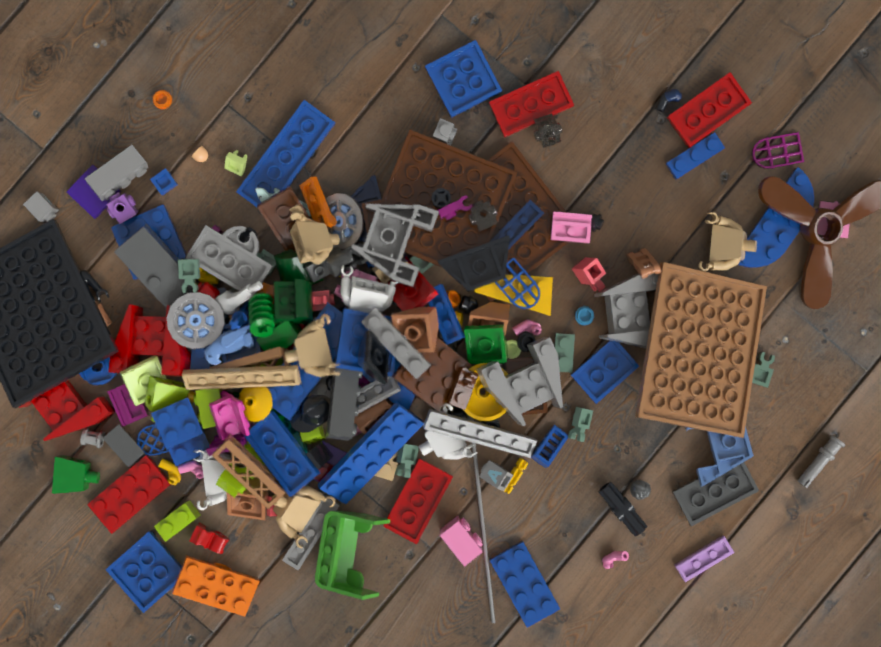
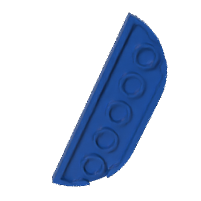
M797 167L786 183L813 207L814 191L807 175ZM768 207L747 237V240L757 241L756 252L745 251V259L740 260L738 265L747 268H757L775 262L785 253L797 236L801 224L781 216Z

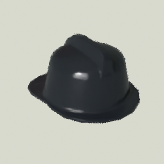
M312 395L306 398L290 420L291 426L298 432L308 433L327 422L330 399L324 395Z

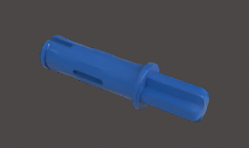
M249 300L238 311L233 313L232 319L229 322L232 325L231 329H239L246 324L249 317Z

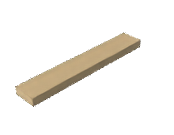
M298 365L183 370L182 372L186 390L295 386L301 384Z

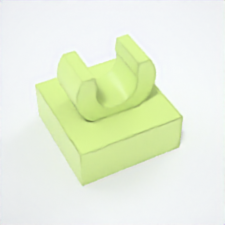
M237 150L233 153L229 152L225 158L224 168L242 177L246 168L247 155L245 154L241 158L238 156Z

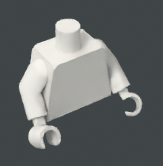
M344 265L341 266V273L344 275L343 279H341V296L348 309L371 313L375 308L383 312L391 306L396 290L394 285L399 282L390 281V285L354 276L349 279V276L353 273L352 266H350L349 273H344Z
M445 402L439 412L447 413L446 406L449 407L450 411L453 410V407ZM425 430L426 432L424 433L428 441L418 446L424 456L434 450L437 457H442L443 459L471 458L477 454V452L472 453L470 451L474 444L467 446L466 442L462 439Z
M195 449L193 452L200 453V457L198 459L193 458V460L202 462L207 497L203 508L200 506V501H197V508L205 510L208 505L212 506L227 499V492L216 485L219 476L225 468L213 456H209L206 450ZM219 454L223 459L232 460L229 454Z

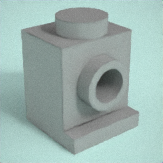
M440 118L433 134V139L451 146L458 129L454 128L453 123Z

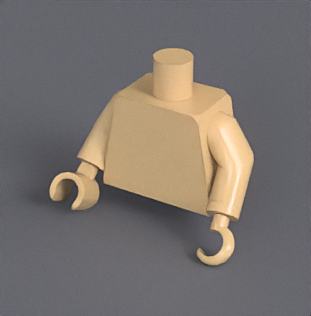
M296 205L290 209L293 213L291 219L296 220L290 230V234L299 262L306 263L310 261L320 265L328 258L333 245L339 244V235L337 233L329 234L326 224L307 218L303 214V209Z
M714 212L707 213L712 215L713 219L712 221L705 220L707 224L716 223V225L712 227L710 263H707L706 268L703 269V262L700 261L699 269L706 272L709 269L711 271L729 270L738 265L740 260L745 259V251L756 252L757 241L747 240V233L743 231L741 225L732 219L717 216Z
M323 314L320 319L307 325L297 335V339L294 340L296 349L285 352L287 363L299 361L301 369L317 377L340 375V372H335L334 370L340 364L332 362L326 332L323 328L325 324L324 318L327 319V324L330 323V317L327 314Z
M308 485L304 486L292 497L285 493L274 504L275 507L273 508L277 515L276 521L280 530L291 539L294 538L299 548H303L298 543L300 539H304L307 543L308 541L304 535H298L297 532H302L321 500L326 502L327 499H332L333 504L329 507L335 505L334 497H324V493Z

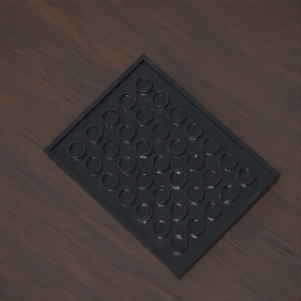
M54 219L0 248V381L12 408H18L119 352L64 235Z

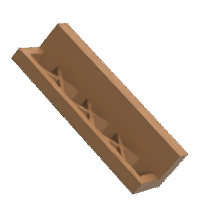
M277 347L209 368L260 367L261 364L275 366L277 361L282 358L285 366L291 364L287 363L285 352L288 349ZM220 388V391H226L233 388Z
M231 434L212 453V456L268 509L286 493L274 475ZM227 448L232 453V460L223 459L219 454ZM235 463H243L246 466V473H238L235 470ZM249 477H258L261 480L260 486H251L249 484ZM263 490H271L276 496L268 502L263 497Z

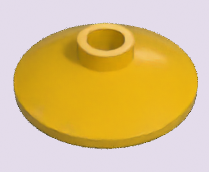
M245 387L240 392L238 398L244 404L245 410L243 412L248 421H262L271 411L272 395L267 387Z

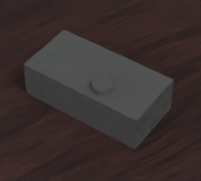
M147 223L114 251L166 309L167 305L171 306L179 297L193 289L191 285H188L187 293L182 292V285L185 283V279H179V258Z

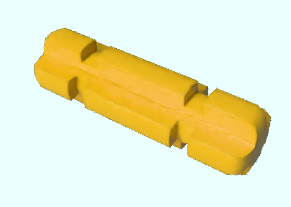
M522 458L518 459L516 467H513L510 472L514 476L504 492L511 493L513 485H516L523 474V469L525 470L528 466L527 461Z

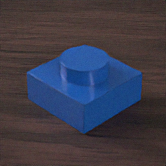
M166 168L150 179L162 196L178 185Z

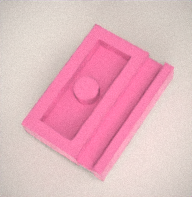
M553 212L550 240L589 244L592 215Z

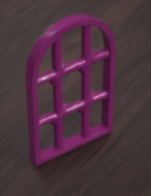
M799 132L766 137L759 140L752 150L754 162L764 169H774L776 167L803 163L804 157ZM796 135V142L785 143L784 137ZM782 139V143L779 145H769V140ZM766 141L765 147L756 149L760 142ZM798 144L799 152L787 154L786 147ZM783 147L784 153L782 155L771 156L770 150ZM767 150L768 156L766 158L756 159L755 152ZM800 154L801 161L789 163L788 158L790 156ZM785 157V164L773 166L772 160ZM769 160L770 166H764L759 162Z

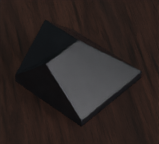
M367 330L359 346L358 364L369 376L386 385L388 381L389 352L372 331Z

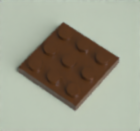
M437 337L434 352H420L429 361L431 366L419 378L416 379L402 364L398 367L392 378L432 409L440 411L447 401L459 367L469 369L471 364Z

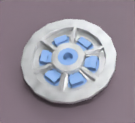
M336 193L328 196L326 202L331 214L337 220V224L332 228L328 227L329 234L337 233L340 239L339 244L333 245V248L338 246L340 249H346L354 245L360 239L363 232L364 217L361 207L355 199L347 194Z
M200 292L187 293L179 297L170 306L167 315V328L172 338L180 345L191 349L204 348L212 344L221 335L224 327V313L219 303L211 296Z

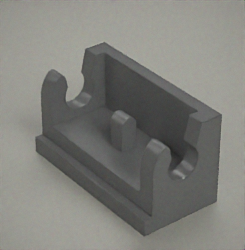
M119 424L102 438L129 468L144 456L145 452Z

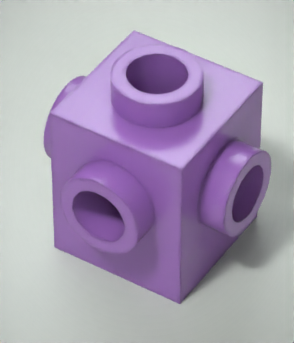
M118 192L109 198L110 202L107 204V211L112 218L117 219L119 224L138 213L135 208L136 202L131 195L127 196L126 193L120 195Z

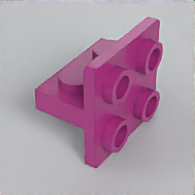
M224 390L221 391L222 398L209 404L219 438L224 440L229 434L233 436L239 432L245 436L250 435L248 429L250 424L243 412L245 410L243 402L236 399L232 394Z

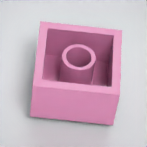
M457 515L440 529V536L465 567L483 552V543L476 532L474 534L471 533L470 525L464 517L460 519Z

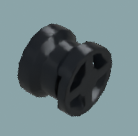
M444 188L436 189L431 198L433 206L437 209H442L449 205L451 201L449 191Z

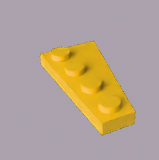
M505 275L508 281L513 278L512 275ZM520 275V279L528 287L532 283L527 276ZM530 276L536 281L540 289V298L536 305L529 310L551 316L553 277ZM517 279L512 282L513 287L519 293L524 290V287ZM504 280L497 281L501 287L505 285ZM495 283L475 289L474 291L475 293L512 304ZM534 285L531 287V291L538 297V291ZM509 286L504 289L511 299L516 297L515 292ZM528 291L523 294V298L530 306L535 303V299ZM520 298L515 301L517 305L527 307Z

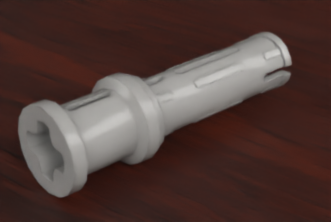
M832 434L829 436L830 440L825 446L820 447L819 455L797 480L805 488H808L829 460L835 459V454L840 448L845 447V444Z

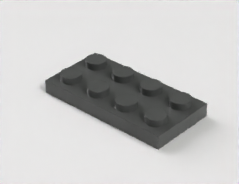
M743 462L700 487L699 479L696 478L673 490L672 493L689 525L693 526L758 492L759 489L746 464Z

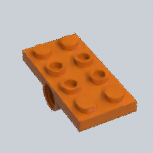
M186 555L172 594L245 617L260 581L258 578L233 571L224 564H211Z

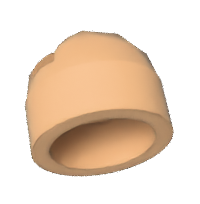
M201 146L191 157L197 162H205L208 158V152Z

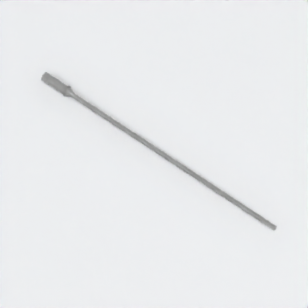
M467 415L466 419L474 421V418ZM472 442V444H474V446L472 447L473 453H475L476 443ZM476 454L473 456L491 622L495 623L478 461Z

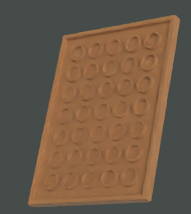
M662 262L660 263L661 273L658 274L635 417L744 438L767 286Z

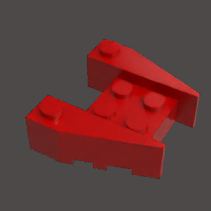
M129 304L115 340L119 352L110 356V373L120 374L121 371L139 363V356L163 357L161 375L182 377L183 370H190L191 353L188 351V347L182 346L175 341L167 328V315L170 305H167L166 317L143 316V307Z
M69 380L19 407H28L30 404H33L53 430L43 438L44 441L99 424L116 412L105 396L97 397L87 405Z

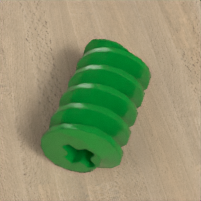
M266 293L253 295L248 301L250 332L256 337L270 336L273 334L275 326L273 297Z

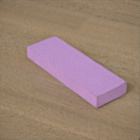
M722 535L674 566L684 582H687L732 555L734 551L725 536Z

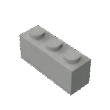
M131 145L87 176L85 180L101 201L109 200L110 197L116 194L117 190L129 186L132 179L144 175L148 165L134 146Z

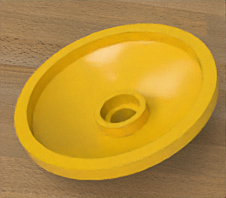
M487 363L476 364L470 367L469 370L477 373L476 369ZM502 369L504 376L509 375L504 369ZM478 376L466 410L463 411L476 420H495L505 414L506 410L486 389L484 394H480V389L484 387Z

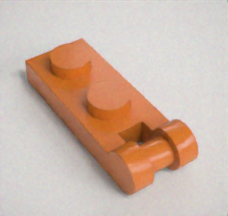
M317 176L310 177L299 186L311 217L318 223L326 224L327 228H332L337 224V220L330 212Z

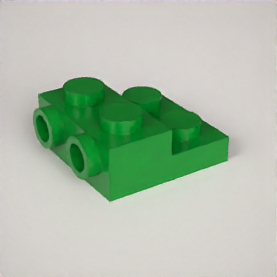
M504 324L465 326L467 357L470 364L476 365L491 361L499 362V364L507 363L508 350Z

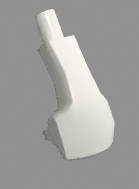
M258 281L253 285L248 284L240 291L232 288L217 296L215 300L219 303L224 314L232 315L239 310L242 303L255 295L256 291L262 289L263 285Z

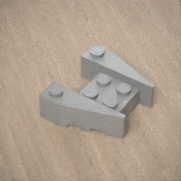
M366 204V209L375 212L364 247L352 245V249L393 281L413 287L419 267L401 261L413 226L431 232L439 211L422 205Z
M639 273L594 294V297H605L609 334L599 335L600 339L646 349L650 329L646 291L656 290L658 274L655 275L653 273L648 275L647 278L641 279Z
M542 337L527 344L534 363L509 375L504 376L499 362L491 361L476 369L483 387L508 412L511 418L521 426L526 425L522 413L551 400L554 407H563L558 354L550 337Z

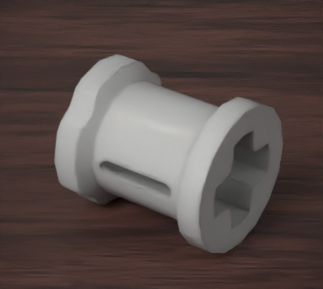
M84 428L80 443L81 445L90 444L101 448L104 444L102 438L105 436V432L101 431L99 433Z

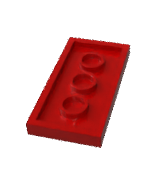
M559 71L489 102L504 138L574 107V103Z
M729 72L670 114L667 119L686 146L690 148L748 107L752 102L731 72Z
M146 455L87 505L109 532L113 534L171 484H169L168 478L150 456Z
M419 458L410 478H408L387 519H391L390 523L384 524L383 527L417 545L453 476Z

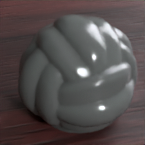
M636 480L631 484L630 492L634 498L641 500L650 495L651 487L645 481Z

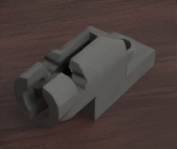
M361 243L354 244V245L359 246V247H361V248L364 247ZM337 246L331 250L328 258L320 265L310 261L304 265L310 279L316 282L329 274L335 278L342 275V265H344L343 271L345 273L350 271V266L353 269L357 268V265H362L367 260L354 251L352 246L344 250Z

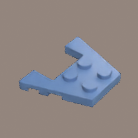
M746 426L744 438L707 431L715 465L696 469L700 487L753 457ZM685 427L686 430L694 429V428Z

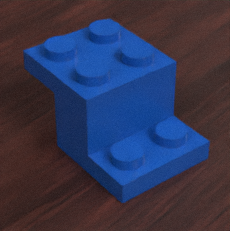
M189 398L151 413L175 466L199 457L200 453L193 452L195 449L205 451L207 448H210Z

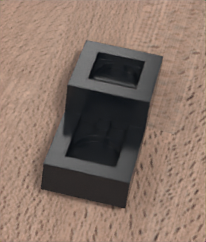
M323 441L306 453L317 469L321 468L333 457V454Z

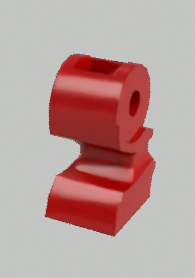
M199 522L189 542L223 554L225 545L230 539L219 531H207L206 526Z

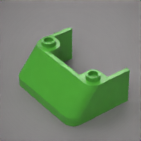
M329 511L325 515L315 573L317 586L360 600L378 597L379 592L363 588L364 577L362 573L353 569L358 532L367 533L372 529L373 525L388 524L391 519L366 513Z

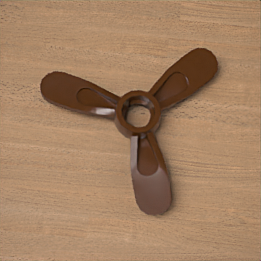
M775 176L766 177L759 184V198L765 205L781 216L801 224V235L810 243L802 276V302L811 309L823 308L831 298L833 277L831 245L840 238L843 226L860 220L881 208V180H875L865 185L832 210L828 208L814 209L786 182ZM825 217L828 223L825 235L819 237L817 225L820 219Z

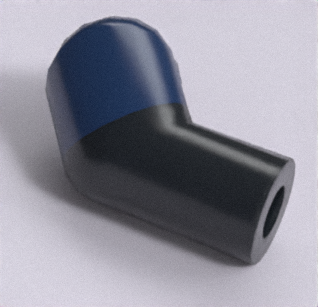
M671 89L662 93L655 109L659 112H664L668 102L680 101L682 94L677 89Z

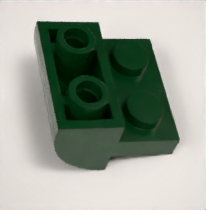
M289 249L274 255L281 281L294 282L295 279H301L310 282L311 285L323 281V278L316 282L310 279L304 265L306 263L299 262L296 250Z
M295 279L294 282L274 281V321H293V324L312 323L311 283L301 279Z

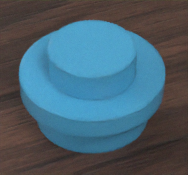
M587 306L580 307L575 312V319L580 325H589L594 319V312Z

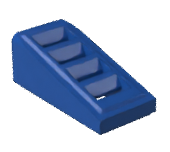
M553 425L536 447L531 458L542 467H549L568 439V434L556 425ZM552 434H556L561 438V440H557L555 437L552 436ZM548 440H551V441H552L553 443H555L557 446L554 447L553 445H551V444L548 442ZM544 446L552 451L551 454L544 449ZM539 453H542L547 459L543 458Z

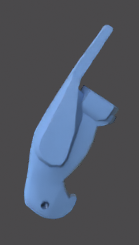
M247 324L239 329L235 328L220 335L204 351L208 363L212 365L220 364L221 354L233 353L243 347L248 349L253 347L254 343L249 331L250 325Z

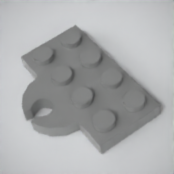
M205 225L186 256V259H199L200 268L238 291L248 284L253 285L258 281L263 284L273 267L257 256L259 240L253 231L250 233L249 241L245 243L240 241V234L247 229L244 226H234L222 235Z

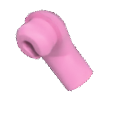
M528 319L512 328L516 336L524 331L533 335H539L542 331L539 323Z
M190 461L178 465L180 474L191 471L196 475V478H204L202 464L199 462Z
M614 551L604 556L602 559L603 567L610 569L614 566L613 561H627L629 558L628 552Z

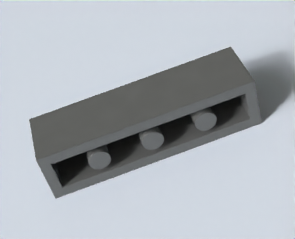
M335 368V372H340V375H332L326 438L349 441L356 435L357 424H354V419L359 411V405H356V400L361 392V386L358 385V381L362 377V372Z

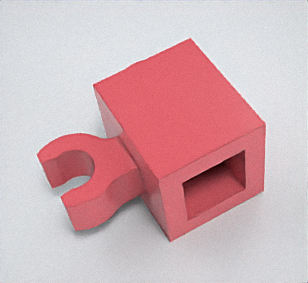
M585 257L572 268L580 283L590 285L594 292L596 290L600 292L605 288L604 283L600 279L606 272L597 258Z
M330 290L312 292L313 312L322 311L327 303H330L332 306L335 305V296L331 294Z

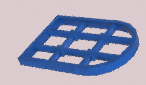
M513 257L506 265L513 274V278L508 281L505 277L503 279L505 285L502 287L497 282L495 284L517 308L530 309L539 301L540 289L536 281L530 277ZM512 261L521 269L518 274L509 266ZM522 273L532 282L528 287L520 279ZM515 279L524 287L521 293L512 285ZM534 285L537 288L538 297L531 291V287ZM507 286L515 292L516 297L514 299H511L504 291ZM527 291L535 299V303L531 306L523 298V294ZM520 298L527 307L519 306L515 301Z

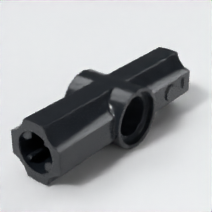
M610 481L600 488L598 493L635 537L643 533L648 526L636 513L634 506L625 496L621 495L615 485Z

